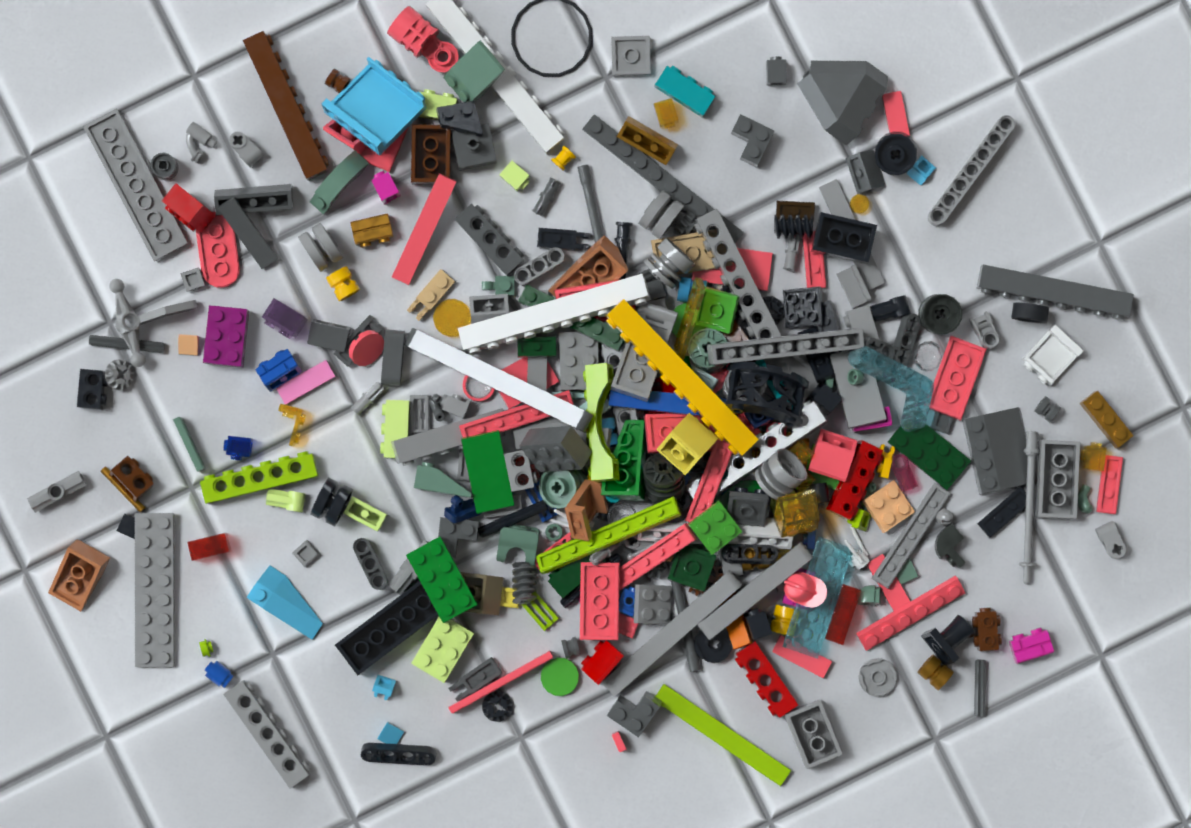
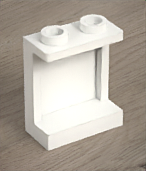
M1054 325L1022 358L1025 362L1023 365L1030 372L1034 370L1039 375L1037 378L1044 385L1047 383L1052 385L1083 350L1059 327Z

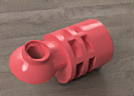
M411 6L406 7L397 16L387 31V34L400 45L403 44L407 51H412L414 53L413 56L419 58L421 55L426 57L429 65L437 72H448L458 62L459 55L454 45L439 40L437 35L440 30L437 27H432L431 23L425 21L423 16ZM442 53L448 55V60L445 62L438 60L439 55Z

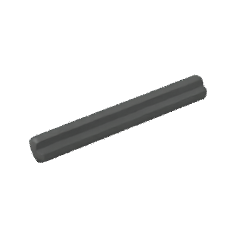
M98 335L89 336V345L129 349L123 338ZM139 340L140 351L163 353L165 350L163 342Z

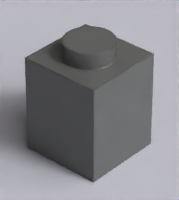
M780 56L770 57V60L766 61V85H786V59H782Z

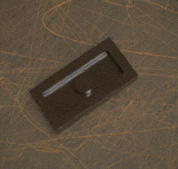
M776 201V216L778 220L781 215H784L785 220H787L789 215H792L793 220H795L796 215H799L801 220L804 215H807L810 220L813 215L814 222V202Z

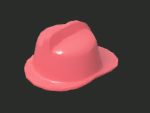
M795 572L784 581V593L787 598L803 606L818 607L827 597V588L824 582L804 572Z

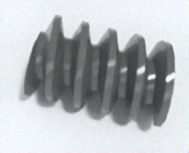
M528 562L513 563L512 566L515 569L512 570L514 575L512 581L515 584L512 585V588L515 591L512 595L515 599L512 602L514 604L531 603V601L537 599L536 596L531 595V593L537 592V589L531 588V586L537 584L536 581L531 580V578L537 577L531 571L537 568Z

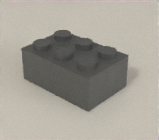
M572 426L529 429L519 445L524 454L540 472L580 470L584 467L592 453Z

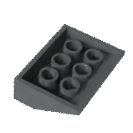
M1019 407L962 420L979 494L1027 483V455L1024 452V448L1026 449V438Z

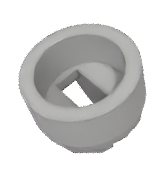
M944 508L938 512L936 520L940 524L949 525L952 523L953 515L949 510Z

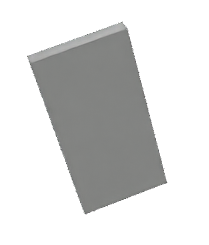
M861 348L830 355L839 395L842 397L841 402L848 429L886 421L870 356L864 354ZM851 369H858L863 372L864 381L861 384L852 385L848 382L847 375Z

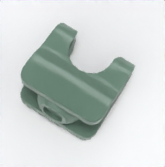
M517 524L503 527L499 536L497 561L504 562L507 552L511 548L518 547L525 553V562L534 566L540 533L539 529Z

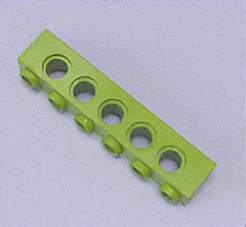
M308 451L297 453L298 457L290 459V456L278 458L279 462L271 463V460L261 462L259 467L253 468L252 465L241 467L242 471L235 473L234 469L222 472L223 476L215 477V474L204 476V480L200 481L205 504L318 477L314 454H309ZM295 462L301 464V471L299 473H294L291 469L292 464ZM276 467H280L283 471L282 476L279 478L273 475V470ZM261 471L264 474V479L258 483L255 481L254 475L256 472ZM239 476L245 478V484L242 487H238L235 482ZM219 481H224L227 485L223 492L217 489Z

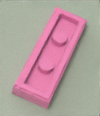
M327 360L276 389L286 405L336 376Z

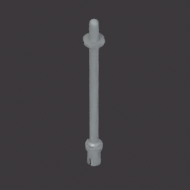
M1026 431V449L1024 448V452L1027 455L1024 562H1020L1019 566H1024L1023 582L1026 585L1031 582V566H1036V563L1031 562L1035 456L1039 453V449H1037L1038 432Z

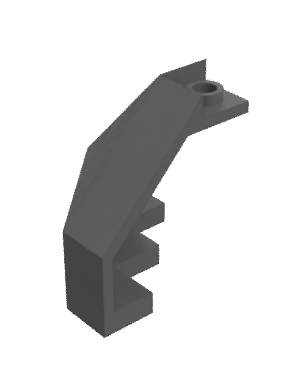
M811 60L810 69L804 73L803 79L797 84L824 130L847 145L859 136L863 129L860 126L864 119L870 118L877 106L874 103L878 96H883L887 90L888 76L867 61Z

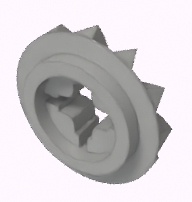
M119 359L110 362L105 370L107 384L115 390L128 388L131 382L134 381L132 365H129L126 360ZM117 371H124L122 374L123 379H116L119 374Z

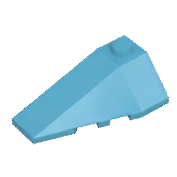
M269 565L246 597L312 640L323 625L287 576Z

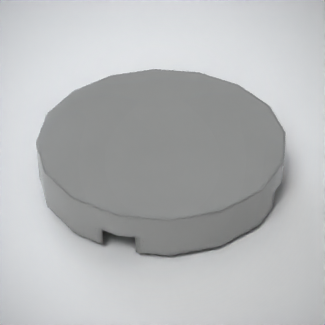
M881 658L870 659L865 662L860 668L858 675L859 684L862 689L869 695L876 697L890 693L897 682L895 668L887 660Z

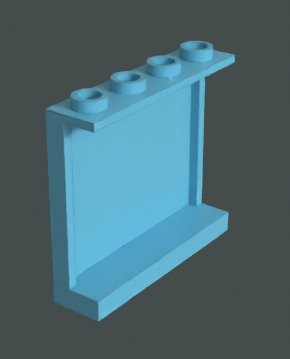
M368 57V65L332 101L326 98L321 104L326 115L380 156L426 110L425 97L420 92H414L407 82H401L391 70H385L378 60L374 61Z

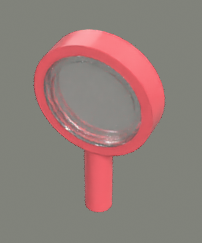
M467 375L464 377L463 391L469 399L481 402L489 399L494 393L495 389Z

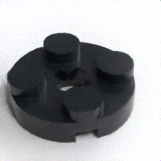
M724 628L713 637L714 640L718 639L719 641L716 649L708 646L710 640L700 629L695 637L694 644L697 654L707 662L718 663L725 660L732 650V643L727 629Z

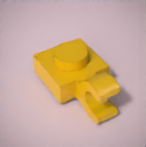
M881 444L879 448L883 450V459L880 465L877 466L876 472L879 473L878 477L888 479L895 447L891 446L890 451L886 453L884 451L885 445Z

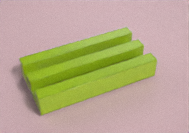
M536 592L531 593V595L537 597V600L553 619L550 621L537 604L531 601L530 604L547 622L544 625L526 604L521 605L545 631L559 618Z

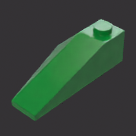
M625 420L617 440V446L614 453H612L619 461L620 480L602 482L601 495L627 501H644L645 480L643 468L646 462L645 420Z

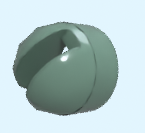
M851 369L847 375L848 382L852 385L861 384L864 381L863 372L858 369Z

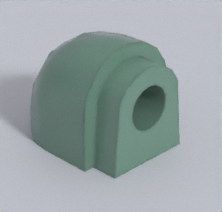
M868 585L861 588L857 593L856 604L880 605V587Z

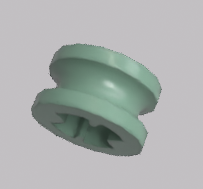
M550 524L545 531L546 537L552 541L560 539L563 533L562 528L558 524ZM557 527V531L560 532L558 537L556 535L555 538L550 537L549 529Z

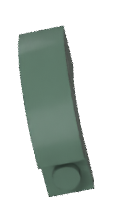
M353 151L327 176L309 202L322 214H325L343 190L361 175L369 163L356 151Z

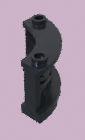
M755 362L731 363L730 370L732 372L728 399L725 405L733 413L761 414L774 418L789 427L803 424L801 412L804 391L809 386L808 380L795 372H791V374L785 373L783 368L767 364L766 367L755 366ZM739 378H741L743 385L738 386ZM755 378H760L761 382L755 383L757 381ZM767 380L773 381L774 388L782 395L771 402H767L755 389L763 386ZM746 390L739 397H745L746 401L736 400L737 391Z

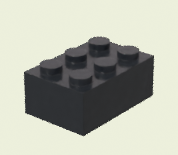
M821 212L811 252L868 264L877 225Z

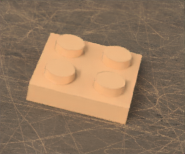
M895 480L889 482L862 501L882 533H885L915 512Z

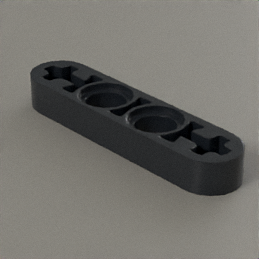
M365 743L361 748V758L366 762L432 765L436 759V750L430 746ZM391 751L394 754L392 756H387L384 754V752ZM410 752L413 756L406 757L403 753Z

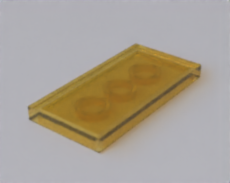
M697 277L694 279L674 344L675 353L683 361L705 293L703 279Z

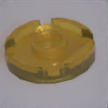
M447 299L435 308L433 321L441 334L448 337L460 336L458 328L470 325L471 314L467 305L462 301Z

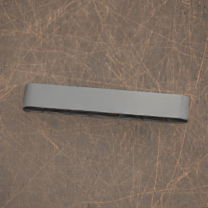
M1004 115L995 123L929 212L928 221L931 225L939 226L946 221L1015 127V121L1011 116ZM1001 121H1008L1010 128L1007 130L1003 129ZM990 136H996L999 143L997 145L991 144L989 141ZM979 151L987 153L986 160H981L978 157ZM968 166H973L976 169L975 175L972 176L967 173ZM956 182H963L965 189L963 191L957 190L955 187ZM945 197L953 199L952 206L945 205ZM934 212L941 213V221L937 222L933 219L932 215Z
M800 542L704 618L697 626L709 640L810 561L813 556L803 543Z

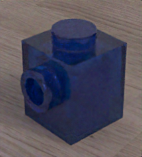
M228 436V440H224L223 451H226V455H230L232 460L242 461V457L251 458L253 439Z

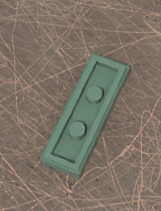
M177 417L173 419L196 471L201 472L205 470L206 467L183 418Z

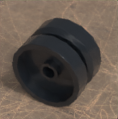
M893 131L885 134L875 148L877 165L883 172L889 175L907 173L913 167L917 158L915 141L903 132ZM898 149L900 151L899 155L894 156L893 150L896 151Z
M328 477L318 494L310 515L320 519L328 510L325 521L335 527L349 504L353 489L343 485L335 494L338 488V481Z

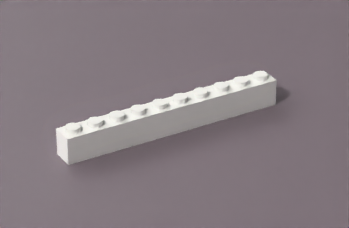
M430 0L427 2V9L464 54L481 40L504 67V72L491 87L541 149L547 154L564 141L562 135L565 133L558 125L554 126L550 121L552 117L546 110L542 111L538 107L540 102L534 95L530 97L526 92L528 90L527 86L522 80L520 82L517 81L514 77L516 75L514 70L510 66L506 67L503 64L504 58L502 55L490 48L492 43L486 36L481 37L478 33L480 31L479 27L474 21L472 23L466 18L468 14L462 7L458 8L454 2L456 0Z
M639 274L460 327L458 331L463 350L467 354L475 355L486 348L489 350L496 349L503 343L513 344L518 341L517 339L523 337L529 339L535 337L540 332L550 333L557 327L567 328L572 326L574 322L590 321L591 317H604L622 299L630 306H641L651 300L644 275Z

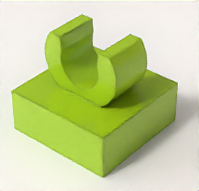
M858 509L854 520H847V522L852 525L851 527L866 532L871 514Z

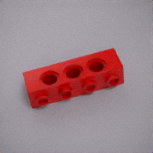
M755 641L735 653L737 655L735 661L740 668L745 667L748 672L746 677L750 683H755L759 689L756 692L762 700L766 699L770 705L767 708L773 717L777 715L780 718L798 706ZM752 659H757L760 663L759 668L756 670H752L749 667V662ZM763 675L770 677V683L766 686L760 683V678ZM774 691L781 693V699L777 702L771 700V694Z

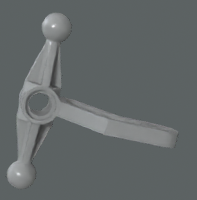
M113 279L109 285L111 292L115 293V327L133 354L131 356V363L135 367H142L146 362L144 354L140 353L139 325L198 308L196 300L137 315L123 294L125 288L123 281ZM125 319L130 322V327L125 324Z

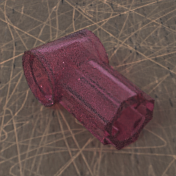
M894 454L892 456L891 468L894 471L901 491L905 492L917 487L918 485L910 468L908 458L903 454ZM898 457H901L904 462L900 468H897L894 463Z

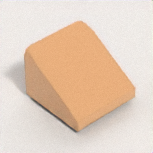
M179 334L178 354L198 355L199 336Z

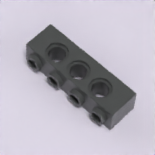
M471 203L455 218V221L506 276H509L524 262L522 258L524 254L517 247L512 248L509 244L511 240L504 233L500 235L496 230L498 226L491 219L487 221L483 216L485 212L479 205L474 206ZM475 220L483 222L481 229L476 230L473 228L472 225ZM488 234L496 236V241L493 244L485 241ZM501 248L509 250V255L506 258H501L498 255Z

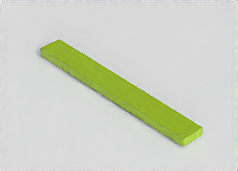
M671 497L592 531V537L589 541L574 539L537 555L536 559L540 572L544 575L681 516L677 499Z
M663 684L655 697L662 701L661 706L780 787L791 772L789 768L667 685Z

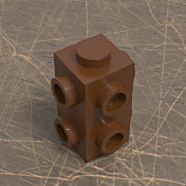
M991 607L979 608L980 612H975V616H972V626L976 628V636H973L974 647H977L978 651L999 650V645H1002L1001 634H998L997 626H1000V615H996V611H991Z

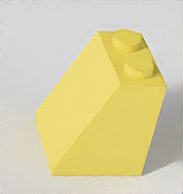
M688 413L656 450L686 475L718 438L711 430L700 423L698 418Z

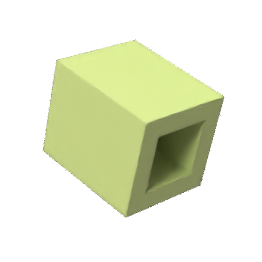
M513 161L499 174L516 191L519 189L523 190L529 184V175Z

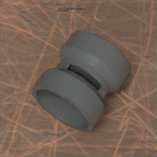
M1045 396L1034 412L1042 414L1045 420L1050 423L1061 407L1051 403L1050 399Z

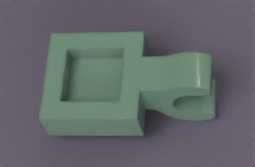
M495 276V282L482 281V290H495V295L508 294V296H514V276Z

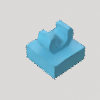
M378 675L372 690L374 697H377L378 693L385 695L384 700L391 697L396 680Z

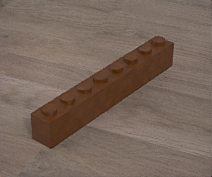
M261 31L244 39V45L305 178L309 181L328 172L327 166H329V162L326 156H321L319 149L322 147L318 139H313L311 134L314 131L310 121H305L303 117L306 112L302 104H297L295 97L298 95L294 86L290 87L287 82L290 77L286 69L282 70L279 65L282 60L278 52H274L271 47L274 43L270 34L266 35L264 31Z

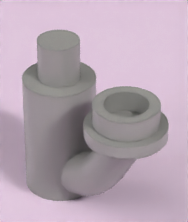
M192 122L186 130V143L192 155L191 161L197 163L204 153L200 149L196 150L194 139L204 146L209 145L212 148L217 142L212 139V135L195 122Z

